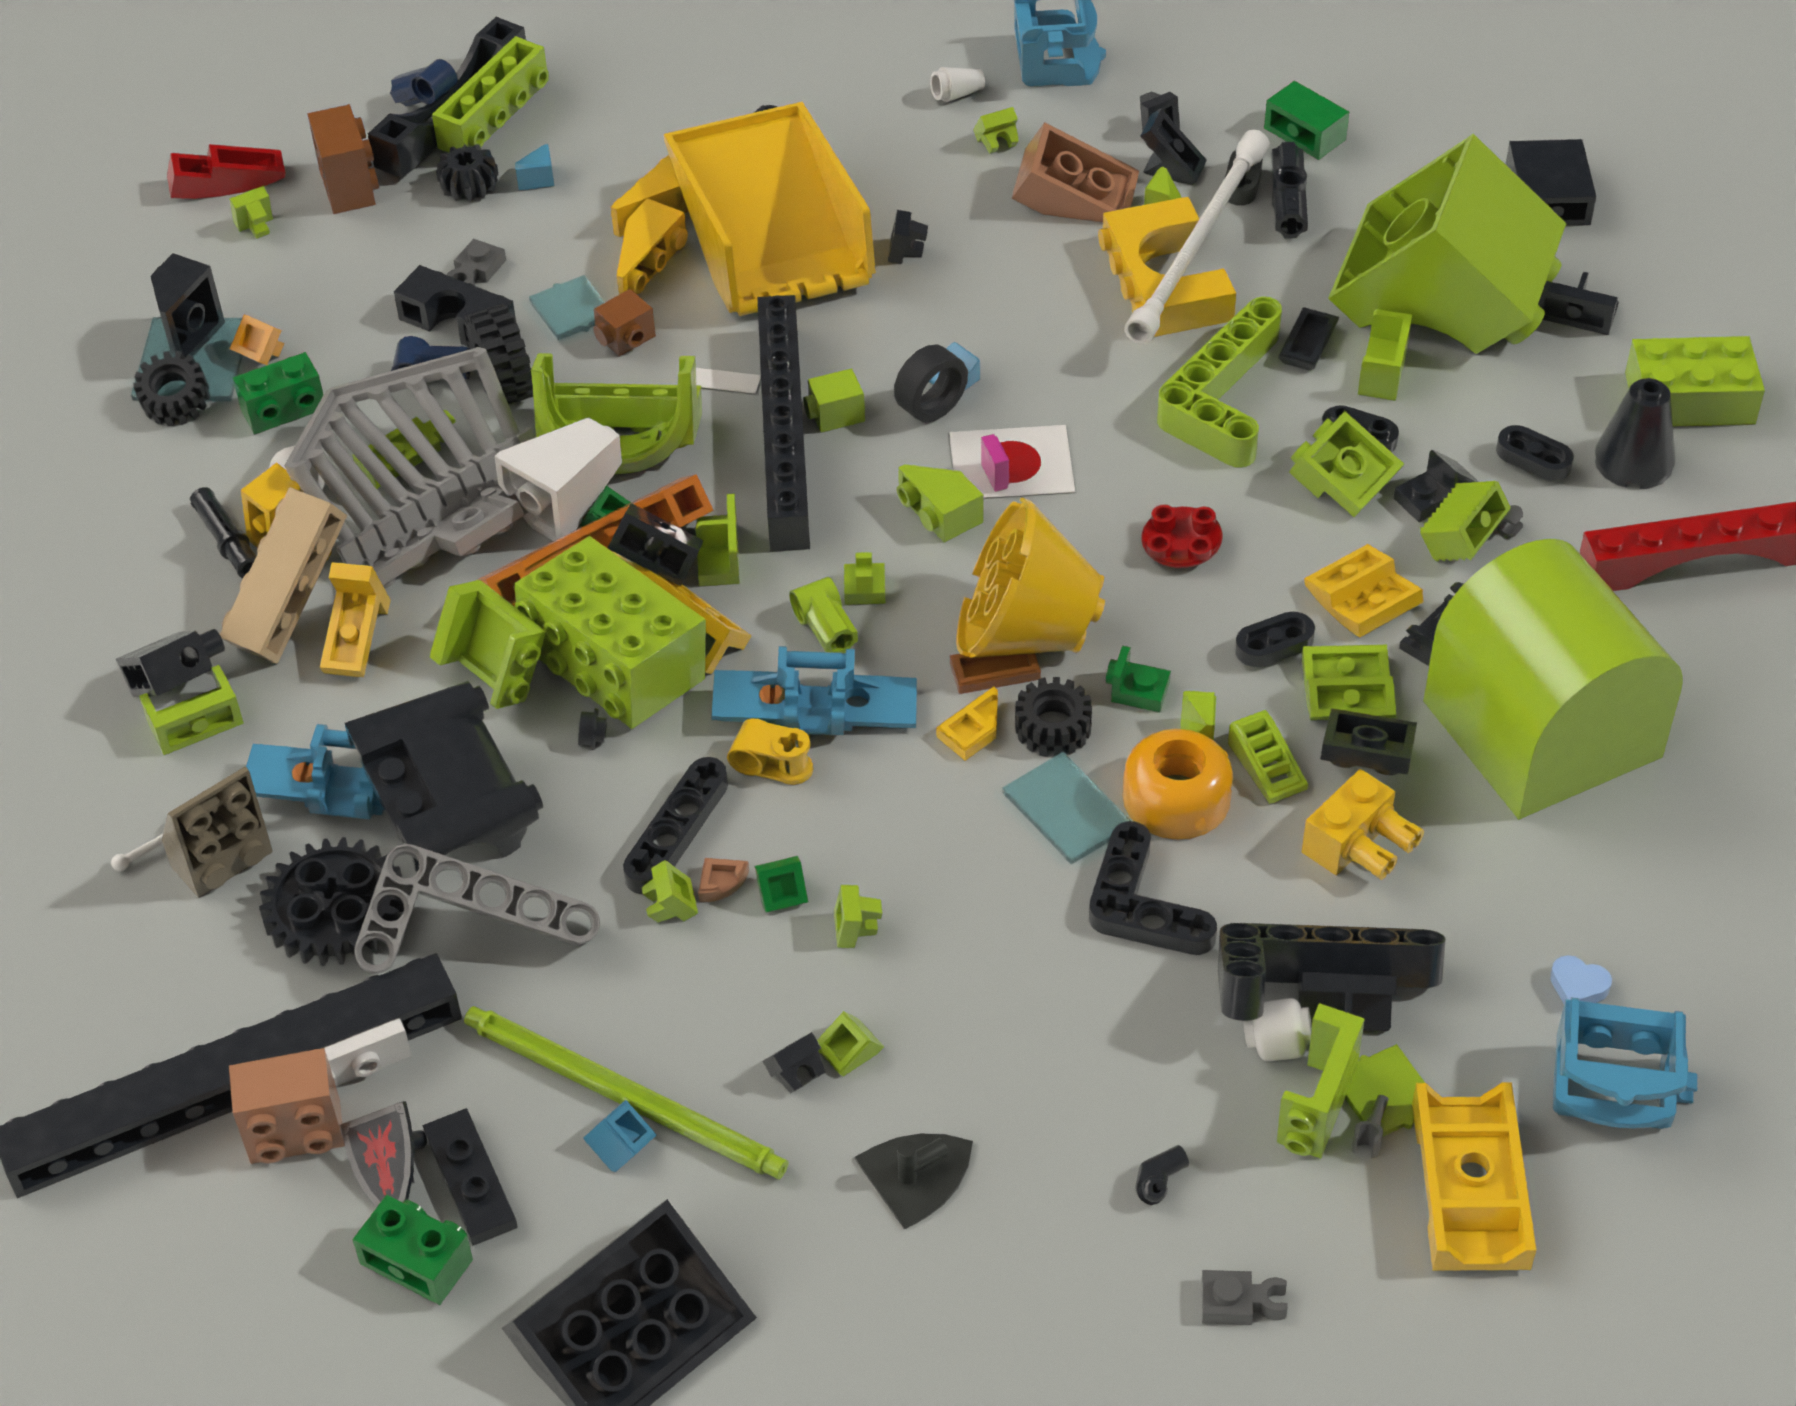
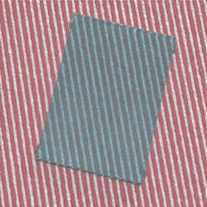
M1064 752L1002 787V793L1017 807L1071 865L1107 844L1112 831L1117 825L1122 822L1131 821Z

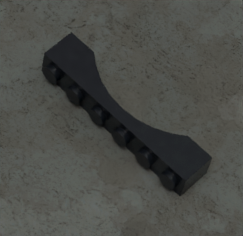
M495 17L475 35L471 47L456 73L458 79L456 86L432 104H426L413 112L404 114L389 113L367 133L373 153L374 167L402 179L437 147L432 114L515 36L526 40L524 27Z

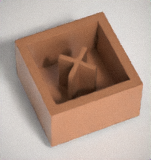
M325 1048L229 1065L233 1115L250 1164L260 1162L275 1163L286 1157L307 1153L322 1154L330 1149L345 1146L340 1126L343 1124L340 1098Z

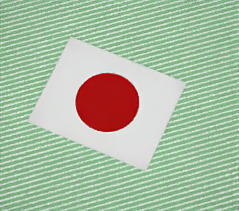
M1066 425L949 432L953 470L961 471L984 495V498L1075 492ZM995 434L998 437L1009 459L1008 488L994 492L981 466V437Z

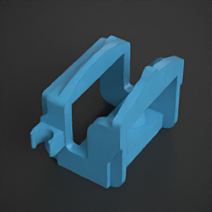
M1014 0V31L1023 83L1027 86L1091 85L1099 74L1101 61L1106 58V49L1099 47L1094 37L1097 30V13L1092 1L1074 0L1078 23H1076L1075 15L1069 10L1036 11V2L1040 0ZM1073 48L1074 58L1044 59L1045 50H1048L1049 57H1063L1062 49Z
M1571 997V1000L1566 999L1557 1030L1553 1110L1558 1115L1577 1117L1610 1127L1632 1129L1647 1127L1664 1129L1671 1127L1676 1115L1677 1102L1692 1104L1694 1092L1697 1091L1698 1075L1688 1072L1686 1014H1683L1682 1011L1670 1013L1585 1002ZM1578 1044H1585L1591 1048L1608 1047L1631 1050L1643 1055L1661 1054L1660 1070L1577 1060ZM1568 1078L1589 1090L1614 1097L1617 1101L1568 1095ZM1659 1099V1107L1632 1104L1634 1100Z

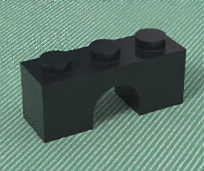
M419 265L394 291L399 320L430 332L439 322L449 318H456L460 342L469 347V339L465 330V316L504 304L509 308V312L513 314L515 324H517L513 300Z

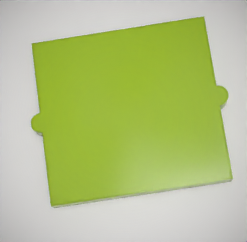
M1395 1044L1369 1057L1366 1055L1360 1056L1345 1099L1362 1122L1367 1121L1370 1117L1378 1095H1385L1389 1101L1380 1125L1383 1129L1384 1137L1403 1127L1406 1129L1413 1127L1412 1101L1416 1083L1425 1082L1399 1046Z

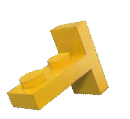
M332 562L328 578L334 586L336 594L320 669L324 674L364 678L377 614L388 615L391 599L372 566Z

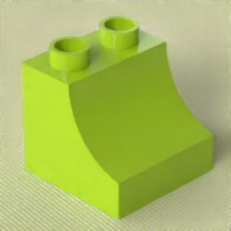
M1473 133L1367 204L1328 299L1359 328L1371 325L1373 312L1379 309L1412 315L1411 324L1425 326L1447 334L1464 344L1475 354L1503 338L1510 344H1518L1528 338L1544 318L1545 312L1538 303L1546 281L1552 282L1561 269L1562 263L1555 255L1566 223Z

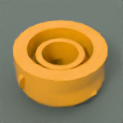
M1166 729L1143 738L1133 747L1125 763L1122 796L1124 807L1129 817L1133 821L1146 826L1151 834L1168 839H1192L1205 835L1215 829L1225 819L1230 809L1233 771L1227 752L1206 735L1187 729ZM1175 774L1183 775L1190 779L1173 780L1166 776Z

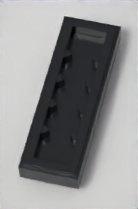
M462 1109L422 1125L472 1246L518 1228L514 1213L468 1109Z

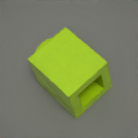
M852 368L808 379V396L803 397L804 408L807 417L815 419L821 433L865 422L864 392Z

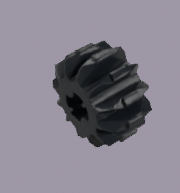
M464 143L461 148L450 147L449 153L440 154V161L436 164V176L445 196H453L455 202L463 198H467L471 202L472 198L479 197L485 199L486 192L495 191L499 172L490 150H482L479 144L467 147Z

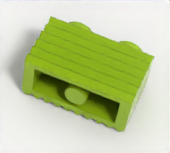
M1498 481L1456 483L1455 488H1452L1451 493H1448V497L1444 498L1443 503H1440V508H1436V512L1432 513V517L1428 518V522L1424 523V527H1420V534L1435 561L1438 562L1440 559L1444 562L1446 559L1449 561L1453 559L1465 561L1466 558L1472 560L1510 511L1511 506Z

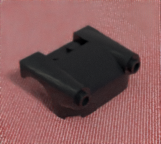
M466 681L344 723L348 741L351 746L355 745L365 774L402 843L415 845L442 855L467 845L489 843L499 849L500 855L504 858L521 847V841L527 832V827L539 819L538 810L543 808V802L534 784L527 786L523 780L516 782L489 730L482 721L484 719L483 712L489 710V704L480 686L473 688L471 683ZM412 856L414 868L417 873L419 870V864L415 857Z

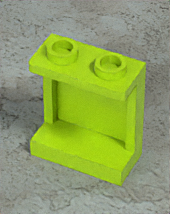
M475 580L449 586L429 657L440 666L459 661L494 689L490 705L495 709H500L525 702L530 691V684L537 661L541 655V647L546 631L484 582Z
M1319 1003L1312 1021L1307 1066L1322 1070L1323 1073L1313 1097L1308 1098L1286 1090L1282 1095L1280 1103L1277 1143L1284 1145L1290 1152L1301 1156L1312 1155L1322 1159L1358 1066L1364 1018Z

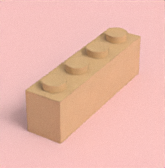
M289 487L285 497L280 500L276 507L275 518L267 535L261 539L258 545V554L250 571L241 581L240 592L235 603L223 619L220 632L221 638L236 648L278 664L347 515L330 502Z

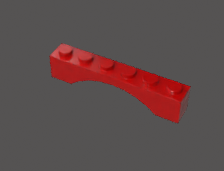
M1796 502L1585 531L1579 553L1612 591L1630 589L1646 578L1667 568L1715 555H1756L1775 560L1786 567L1796 565Z

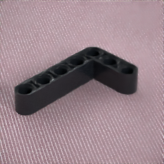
M1262 923L1226 924L1220 928L1218 982L1221 1012L1228 1018L1241 1021H1250L1262 1017L1264 1013L1265 982L1299 983V972L1397 976L1396 987H1436L1443 980L1446 938L1439 932L1427 929Z

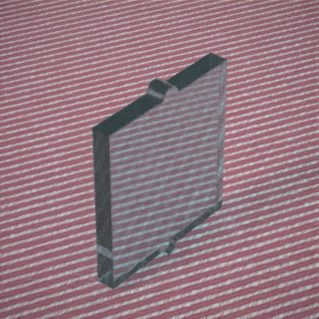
M585 275L562 284L555 283L552 288L529 296V302L557 340L581 331L588 332L591 327L595 326L593 309L605 303Z

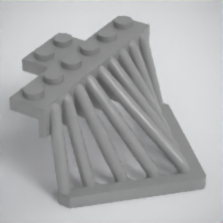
M477 347L328 389L284 466L290 479L296 481L304 493L330 502L309 471L313 465L361 530L360 533L353 534L344 522L337 537L341 545L336 547L342 562L345 564L372 566L383 587L388 588L396 582V577L409 569H415L424 565L429 560V556L442 549L458 556L472 554L481 547L482 542L493 535L507 532L512 528L513 522L524 516L517 496L513 494L508 497L498 484L495 455L502 450L536 437L532 428L529 427L519 432L486 349ZM478 370L506 439L503 443H496L462 373ZM440 379L448 381L484 455L477 457L471 453L426 383ZM407 388L413 392L462 469L446 464L392 397V392ZM366 399L376 400L440 482L423 477L359 409L355 402ZM344 415L417 494L405 490L350 427ZM332 429L399 507L391 506L387 503L338 442L333 431H331ZM322 447L380 520H372L327 459L324 451L321 449Z

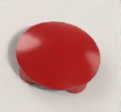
M1166 504L1156 506L1152 510L1151 518L1145 524L1141 534L1142 546L1147 555L1162 565L1175 568L1193 567L1208 561L1218 552L1223 540L1222 529L1216 520V513L1213 509L1206 506L1198 508L1186 506L1172 507Z

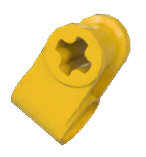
M751 718L743 722L727 754L728 763L739 773L781 781L788 785L804 783L812 776L814 769L812 759L807 755L810 750V739L805 731L767 723L760 719ZM795 740L798 741V747H796ZM786 765H789L790 773L787 772Z

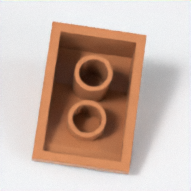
M1044 122L1025 148L1011 199L1043 215L1103 222V213L1131 208L1139 170Z

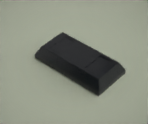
M1303 307L1278 359L1284 364L1312 371L1315 369L1339 321V316Z

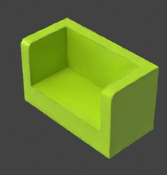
M1379 309L1374 310L1367 351L1361 363L1357 395L1396 401L1408 349L1412 315Z
M220 665L211 667L217 688L157 712L147 693L139 696L146 720L163 755L244 724L236 695Z

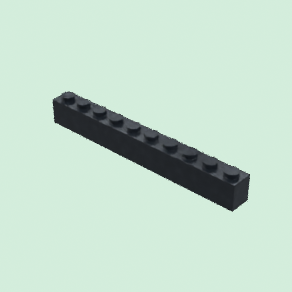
M434 953L424 958L414 959L406 965L387 973L371 976L363 982L339 992L328 993L320 999L296 1009L285 1010L275 1017L253 1026L237 1029L232 1034L205 1045L194 1046L187 1052L170 1059L149 1064L142 1070L117 1080L106 1081L96 1088L74 1097L58 1100L51 1106L26 1116L10 1119L5 1124L0 1125V1159L5 1174L18 1199L231 1113L233 1109L229 1065L325 1048L399 1018L406 1031L408 1041L462 1019L456 991L438 954Z

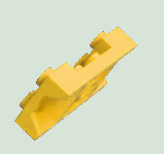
M1502 1082L1480 1097H1441L1428 1084L1416 1083L1412 1107L1417 1144L1421 1145L1429 1210L1427 1230L1432 1270H1531L1537 1249L1512 1082ZM1471 1162L1477 1163L1486 1170L1487 1174L1482 1177H1471L1462 1170L1461 1166Z

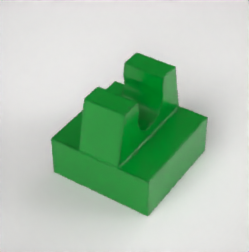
M798 856L754 866L761 903L765 913L809 902L802 864Z

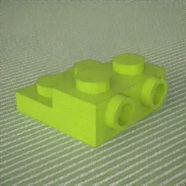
M1344 412L1334 423L1328 418L1312 435L1316 441L1312 445L1305 441L1290 458L1295 464L1289 473L1317 498L1326 492L1355 518L1397 474L1404 463L1348 413Z

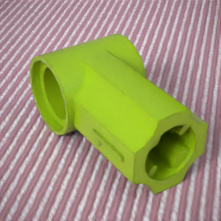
M830 577L822 578L789 591L791 607L797 620L801 625H809L825 652L846 653V649H850L858 642V631L843 610L838 589Z

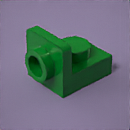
M1122 645L1118 659L1110 660L1106 673V684L1112 685L1111 702L1161 712L1170 684L1171 671L1130 662L1131 647Z

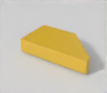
M993 686L936 727V737L964 761L996 739L998 689Z

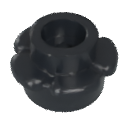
M595 708L594 712L581 711L578 745L590 746L591 750L596 749V742L605 743L607 718L599 717L598 708Z

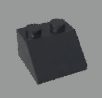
M172 253L156 268L150 277L172 357H175L176 351L183 352L185 358L188 354L194 357L225 324L211 266Z

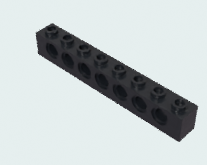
M795 295L757 297L770 552L810 549L796 297Z

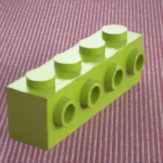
M515 36L432 114L438 149L449 153L450 147L458 149L464 143L467 147H473L476 144L482 147L499 128L503 127L506 121L549 81L544 47Z

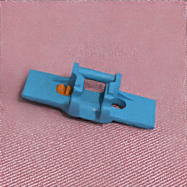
M779 646L778 672L714 670L712 720L744 722L747 719L754 718L766 721L767 723H776L775 725L798 728L807 734L843 735L844 731H852V726L916 728L917 678L854 675L855 649H846V653L787 651V646ZM795 668L836 669L837 672H833V679L828 687L803 686V684H800L799 670H795ZM853 696H860L865 698L868 703L862 707H853L846 700Z
M317 724L310 743V749L264 744L252 745L246 767L250 772L257 797L304 802L309 812L314 814L371 819L373 814H383L384 809L365 774L364 768L338 766V764L333 762L332 750H327L326 746L356 749L355 745H350L346 731L328 729V726L325 724Z

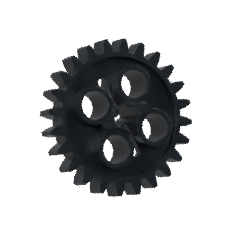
M342 837L337 847H331L329 840L325 838L323 839L321 849L315 850L311 844L307 843L305 844V855L301 857L291 851L289 853L292 862L290 865L283 863L275 865L278 876H267L265 878L268 889L260 891L263 904L259 906L267 936H272L276 948L284 946L287 957L290 958L300 952L302 962L307 964L316 955L319 958L320 965L325 966L330 956H336L338 963L344 965L346 954L352 953L355 956V945L387 855L382 857L380 848L377 845L366 852L364 840L362 839L356 842L353 847H348L346 837ZM393 864V871L397 876L402 878L400 867H394ZM393 897L383 899L377 908L378 915L383 920L390 922L398 920L400 918L399 912L404 911L401 901ZM376 940L370 941L365 945L374 951L379 950Z

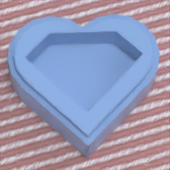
M1570 955L1561 956L1556 959L1550 975L1551 983L1563 1004H1565L1566 999L1571 1000V997L1579 998V1001L1600 1002L1608 996L1612 983L1611 975L1605 968L1595 964L1586 965L1581 959Z

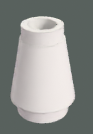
M940 67L938 71L933 72L931 75V91L936 100L949 102L983 90L985 87V76L981 69Z

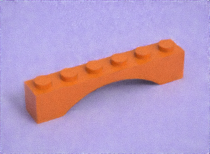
M697 474L679 478L631 502L679 528L714 511ZM631 503L477 580L484 582L515 607V582L583 539L591 536L608 549Z

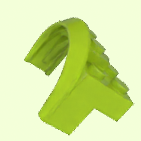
M552 353L537 354L531 368L536 437L586 418H590L612 429L615 427H631L632 431L642 432L633 435H620L622 463L615 474L634 473L648 469L662 462L676 449L684 448L687 445H694L702 417L701 385H696L695 356L679 357L678 385L555 383Z

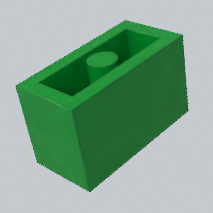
M1294 80L1266 100L1264 129L1286 142H1295L1296 146L1303 149L1305 153L1320 160L1347 140L1350 112Z

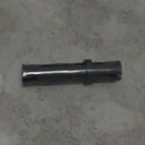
M208 487L195 490L190 496L191 506L199 514L207 529L217 541V549L221 556L229 559L236 569L238 576L243 578L250 571L256 555L250 548L248 536L244 531L237 529L228 513L215 497L213 490Z

